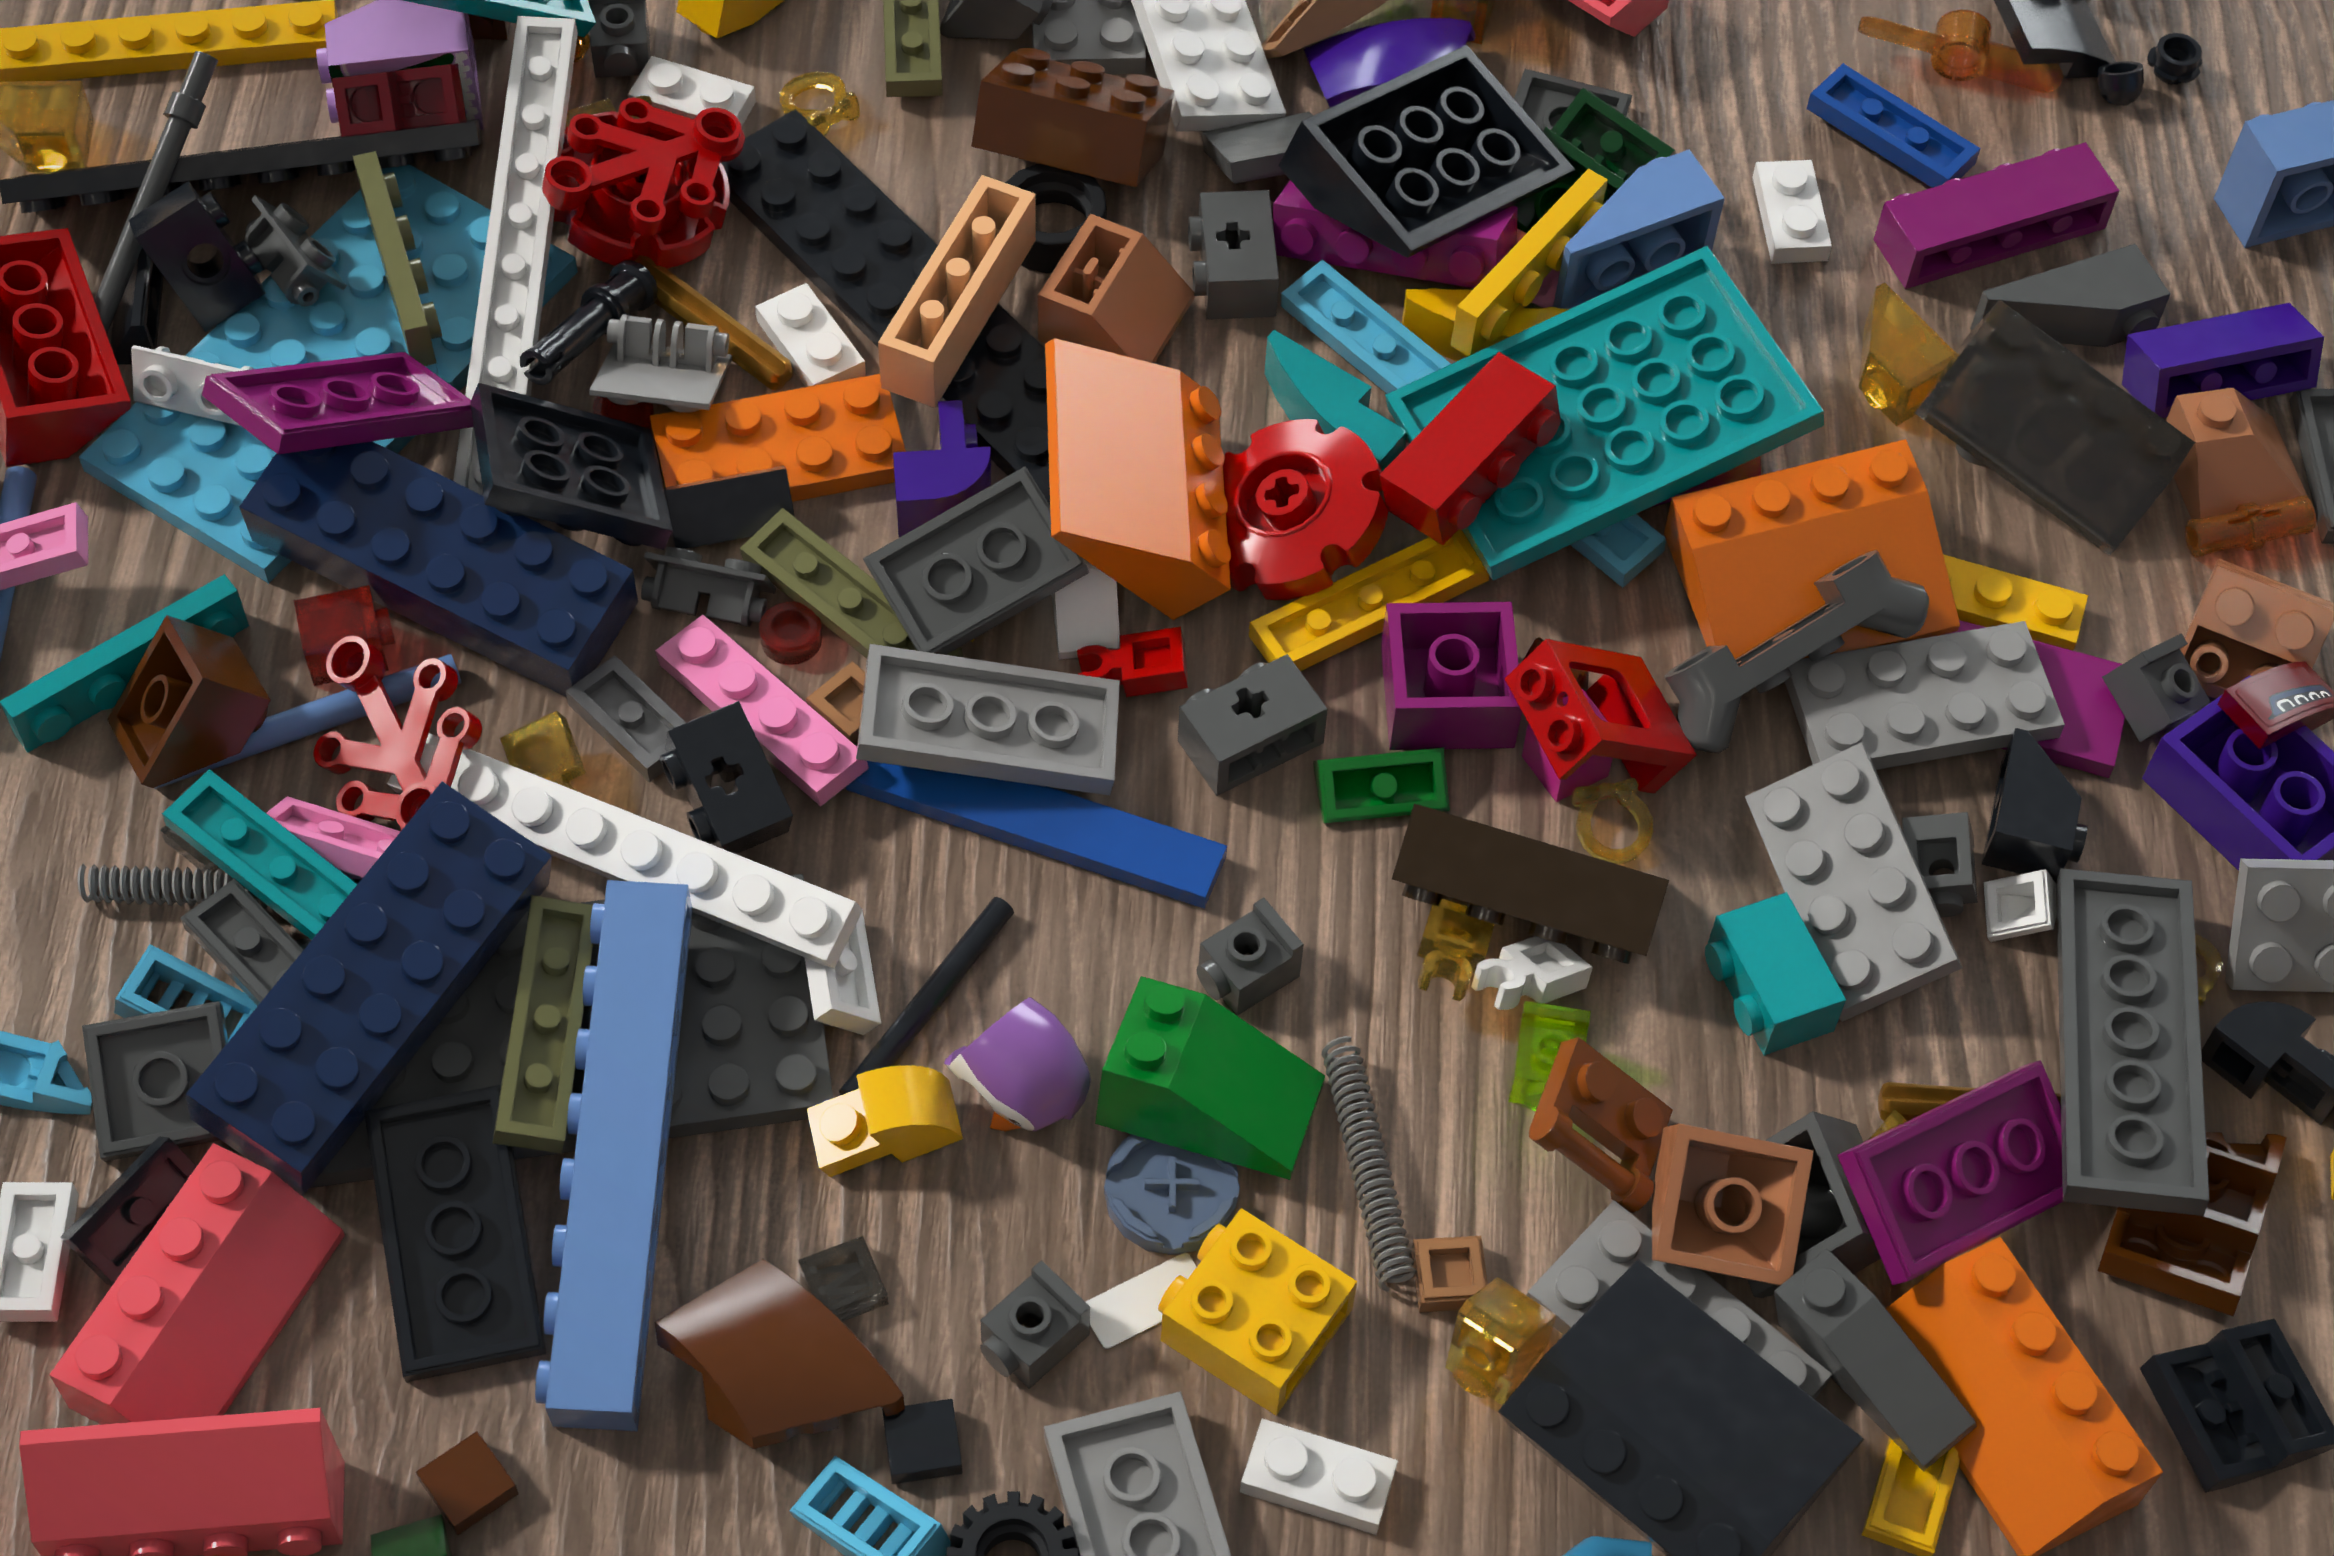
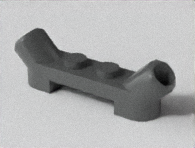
M1873 550L1850 560L1814 582L1826 603L1825 605L1740 657L1734 659L1727 645L1708 646L1674 667L1664 678L1680 702L1676 719L1693 749L1719 754L1729 748L1743 694L1756 687L1758 693H1763L1780 685L1792 676L1788 667L1807 655L1811 661H1816L1834 652L1845 643L1841 634L1857 625L1902 638L1910 637L1920 631L1924 625L1929 608V596L1924 586L1891 577L1878 550Z

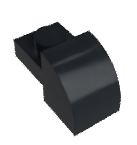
M2265 1001L2249 1003L2232 1010L2214 1027L2201 1050L2202 1062L2248 1098L2252 1099L2267 1083L2320 1125L2334 1111V1056L2326 1050L2315 1047L2305 1039L2316 1018L2296 1007Z

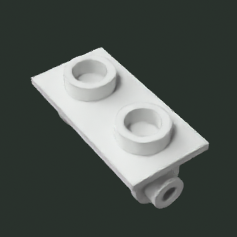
M136 345L131 348L134 401L241 426L202 396L206 376L254 369L253 367L243 366L239 369L218 363L213 364L201 359L171 353L169 348L159 346L155 350Z

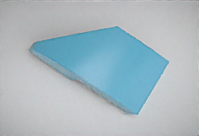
M0 1031V1105L60 1114H91L93 1108L91 1092L88 1087H83L67 1061V1053L59 1040L54 1043H48Z

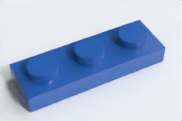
M1844 63L1810 93L1807 105L1809 111L1932 188L1940 186L1951 179L1962 178L1976 164L1981 148Z

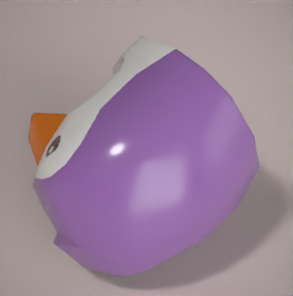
M1028 997L1011 1009L968 1047L963 1046L955 1050L944 1061L947 1068L958 1079H963L970 1083L990 1104L994 1111L990 1129L1005 1132L1019 1128L1037 1131L1062 1119L1071 1120L1084 1104L1091 1083L1087 1063L1074 1038L1056 1015L1032 997Z

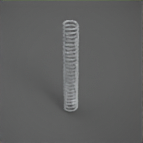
M84 864L80 866L77 878L79 894L87 903L93 899L96 903L104 900L109 904L114 900L120 904L124 900L127 904H131L133 901L141 904L145 901L151 905L156 901L157 904L162 905L166 901L168 905H173L177 902L182 906L187 902L190 906H193L196 903L200 904L211 896L213 889V872L210 868L204 872L203 877V872L200 868H197L194 874H192V871L187 867L182 877V871L178 867L174 869L173 874L166 867L162 871L161 876V870L157 866L152 870V874L147 866L141 872L137 866H134L130 873V869L126 865L121 871L114 865L109 873V868L105 864L100 868V871L93 864L88 872L90 893L88 896L84 887V873L86 869ZM220 868L214 874V893L222 888L223 885L233 880L227 873H225L224 877ZM192 882H193V893H194V897H193V899L191 900L190 894H191ZM98 884H99V891H100L99 897H98L97 894H96L97 889H98ZM119 885H120V892H121L120 897H118V895H117V892H118V889H119ZM150 885H151V891H152V896H151V898H149V895H148V894H149V891H150ZM171 885H172V892H173V897H172V899H170V896H169L170 890H171ZM129 886L131 890L130 898L128 897ZM140 886H141V893H142V895H141V897L139 898L138 892H139V889H140ZM108 887L111 893L109 897L107 896ZM162 887V894H163V895H162V898L160 899V897H159V892H160V888ZM181 887L183 889L182 899L180 898ZM202 887H203V890H204V898H203V900L201 899ZM245 888V890L253 897V894ZM256 897V901L262 906V908L265 909L268 907V905H266L264 902H262L259 898Z
M1343 1036L1330 1041L1322 1050V1057L1325 1059L1324 1066L1327 1068L1328 1083L1332 1087L1331 1094L1334 1096L1335 1112L1339 1115L1338 1122L1341 1124L1342 1140L1346 1143L1345 1150L1348 1153L1347 1160L1350 1162L1349 1169L1353 1172L1354 1188L1358 1191L1356 1198L1360 1201L1361 1217L1365 1220L1363 1226L1367 1230L1366 1237L1370 1240L1368 1246L1372 1249L1373 1266L1377 1269L1375 1276L1380 1279L1378 1281L1380 1289L1389 1292L1390 1287L1386 1286L1385 1282L1399 1283L1407 1281L1414 1277L1417 1270L1411 1267L1414 1263V1260L1409 1257L1412 1250L1406 1247L1409 1244V1240L1404 1237L1407 1232L1402 1228L1404 1220L1399 1218L1402 1211L1396 1208L1399 1205V1201L1394 1198L1397 1191L1392 1189L1395 1182L1389 1179L1392 1172L1387 1169L1390 1163L1385 1160L1387 1153L1382 1150L1385 1146V1143L1380 1141L1382 1133L1377 1131L1380 1128V1124L1375 1122L1378 1115L1373 1112L1375 1105L1370 1103L1373 1096L1368 1093L1371 1088L1366 1084L1368 1077L1363 1075L1366 1068L1361 1065L1364 1060L1359 1056L1361 1049L1349 1045L1339 1047L1328 1054V1050L1333 1046L1344 1042H1351L1352 1037ZM1348 1051H1355V1052H1354L1353 1054H1351V1055H1346V1056H1342V1057H1334V1056H1336V1055H1338V1054H1340V1053H1344V1052H1348ZM1354 1060L1357 1061V1062L1354 1063V1064H1350V1065H1346V1066H1340V1067L1337 1066V1065H1339V1064H1341V1063H1345V1062H1349V1061H1354ZM1352 1070H1359L1358 1072H1356V1073H1354V1074H1349V1075H1346V1076H1338V1075H1340V1074H1342V1073H1344V1072H1348V1071H1352ZM1355 1079H1362L1361 1081H1359V1082H1357V1083H1353V1084H1349V1085H1341V1084H1343V1083H1345V1082H1347V1081H1352V1080H1355ZM1364 1089V1090H1362V1091H1360V1092H1357V1093L1344 1094V1093H1346V1092H1348V1091H1351V1090ZM1366 1098L1361 1102L1346 1104L1351 1100ZM1368 1107V1109L1361 1112L1349 1113L1358 1108ZM1371 1117L1365 1121L1352 1123V1121L1359 1118ZM1373 1126V1128L1365 1131L1353 1132L1359 1128ZM1367 1136H1376L1369 1140L1356 1141ZM1377 1145V1147L1370 1150L1358 1151L1364 1147ZM1380 1155L1379 1157L1374 1159L1362 1160L1369 1156ZM1382 1165V1166H1380V1167H1378V1168H1375V1169L1363 1170V1169L1368 1168V1167H1370V1166ZM1385 1174L1384 1176L1379 1178L1367 1179L1371 1176ZM1387 1184V1185H1385V1186H1383V1187H1380V1188L1369 1189V1188H1371V1187H1373V1186H1376V1185ZM1389 1194L1385 1197L1370 1199L1377 1195ZM1392 1203L1391 1205L1386 1207L1375 1208L1379 1205ZM1395 1213L1387 1217L1376 1218L1384 1214ZM1397 1223L1392 1226L1378 1228L1386 1224ZM1391 1233H1399V1234H1396V1235H1394V1236L1383 1237V1236L1388 1235V1234H1391ZM1393 1243H1401L1395 1246L1385 1247ZM1404 1252L1403 1254L1397 1256L1387 1257L1392 1254ZM1407 1262V1263L1402 1264V1265H1399V1266L1389 1267V1266H1392V1265H1394V1264ZM1409 1272V1273L1404 1274V1275H1401V1276L1392 1277V1276H1394V1275H1396V1274Z

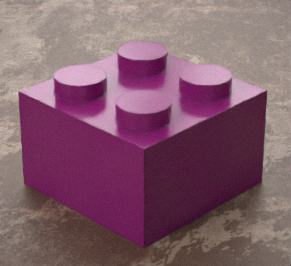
M1512 602L1387 603L1381 641L1389 750L1515 748L1522 710L1504 679L1519 665Z

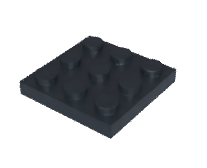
M477 384L470 404L485 505L495 507L500 512L510 516L527 515L555 522L558 526L569 531L586 530L614 537L619 542L629 546L646 545L661 550L665 549L673 529L652 430L650 428L490 385Z

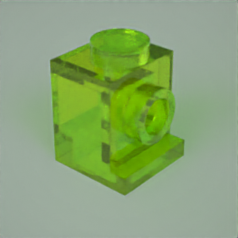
M1524 1001L1517 1031L1509 1102L1525 1104L1529 1109L1536 1111L1561 1042L1577 1037L1587 1042L1591 1011Z

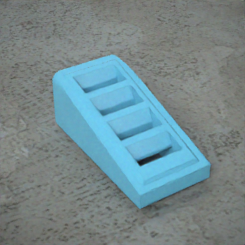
M149 944L115 998L114 1013L127 1018L171 1010L182 990L194 994L186 1007L205 1004L206 1000L212 1002L220 1001L223 1005L225 1019L231 1009L243 1014L229 1037V1042L257 1008V1005L246 993ZM158 980L170 984L158 1004L147 1000Z
M836 1455L790 1509L795 1519L844 1556H947V1547L951 1545L950 1539L941 1523ZM847 1487L854 1491L832 1520L825 1516L826 1512ZM869 1505L874 1506L875 1509L854 1534L849 1532ZM893 1522L898 1524L897 1528L879 1550L873 1548Z

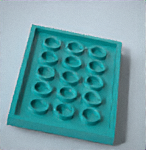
M1708 246L1385 395L1389 412L1397 425L1405 429L1406 440L1410 444L1498 352L1556 385L1561 419L1556 434L1549 443L1542 447L1538 446L1523 461L1511 483L1504 488H1498L1482 504L1472 524L1462 530L1493 581L1824 426V410Z

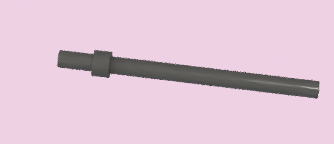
M195 51L179 92L173 91L163 113L168 120L94 301L106 334L109 331L142 250V246L136 240L128 220L163 198L190 129L198 128L206 109V105L202 103V100L218 63L216 58L206 53Z

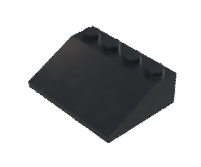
M1467 45L1301 121L1278 165L1315 209L1406 258L1571 177L1575 171V168Z
M1639 1259L1540 1359L1498 1411L1511 1428L1666 1556H1771L1864 1441V1438Z

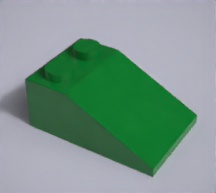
M1141 976L1102 1069L1095 1124L1290 1180L1324 1085L1325 1075L1206 994Z

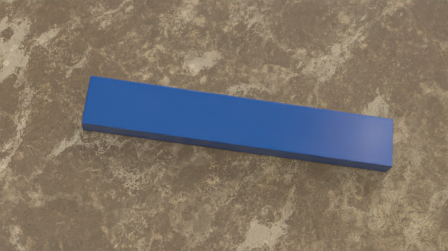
M867 761L868 770L846 786L848 791L1203 909L1206 907L1227 856V845L1046 786Z

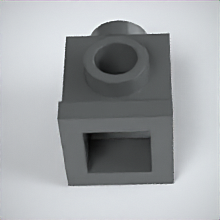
M588 0L596 24L590 30V47L595 78L640 75L650 59V32L646 0Z
M2182 633L2141 652L2102 677L2139 742L2161 731H2164L2165 734L2169 733L2211 703L2198 677L2180 650L2188 644Z
M1968 812L1902 818L1903 833L1940 917L1956 916L1963 912V904L1978 903L1974 835ZM1942 868H1947L1954 872V874L1933 875L1935 871Z
M1262 898L1253 904V911L1200 943L1199 964L1196 968L1197 975L1206 992L1215 1000L1222 998L1238 1016L1300 977L1304 944L1269 902Z
M1041 1260L1031 1269V1275L980 1320L981 1352L998 1373L1004 1377H1009L1013 1373L1030 1389L1090 1335V1306ZM1032 1316L1040 1325L1034 1328H1026L1021 1324Z

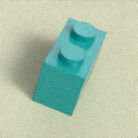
M1787 892L1716 916L1708 944L1705 946V958L1708 968L1717 981L1724 980L1734 999V1013L1741 1030L1747 1036L1753 1035L1763 1055L1835 1031L1846 998Z

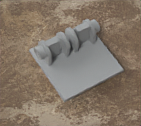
M622 314L620 320L610 319L607 327V342L614 344L589 389V395L607 397L611 402L620 405L648 402L667 405L668 408L677 412H695L700 409L709 410L732 361V355L728 354L729 334L719 332L718 326L687 323L685 327V349H683V322L675 321L671 335V346L665 347L666 322L664 319H657L653 345H651L652 318Z

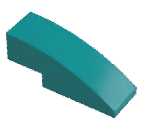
M1273 330L1268 335L1264 375L1276 400L1290 421L1316 419L1324 434L1332 433L1339 427L1351 430L1368 445L1382 471L1405 449L1407 439L1405 429L1369 408L1372 388L1370 385L1276 330Z

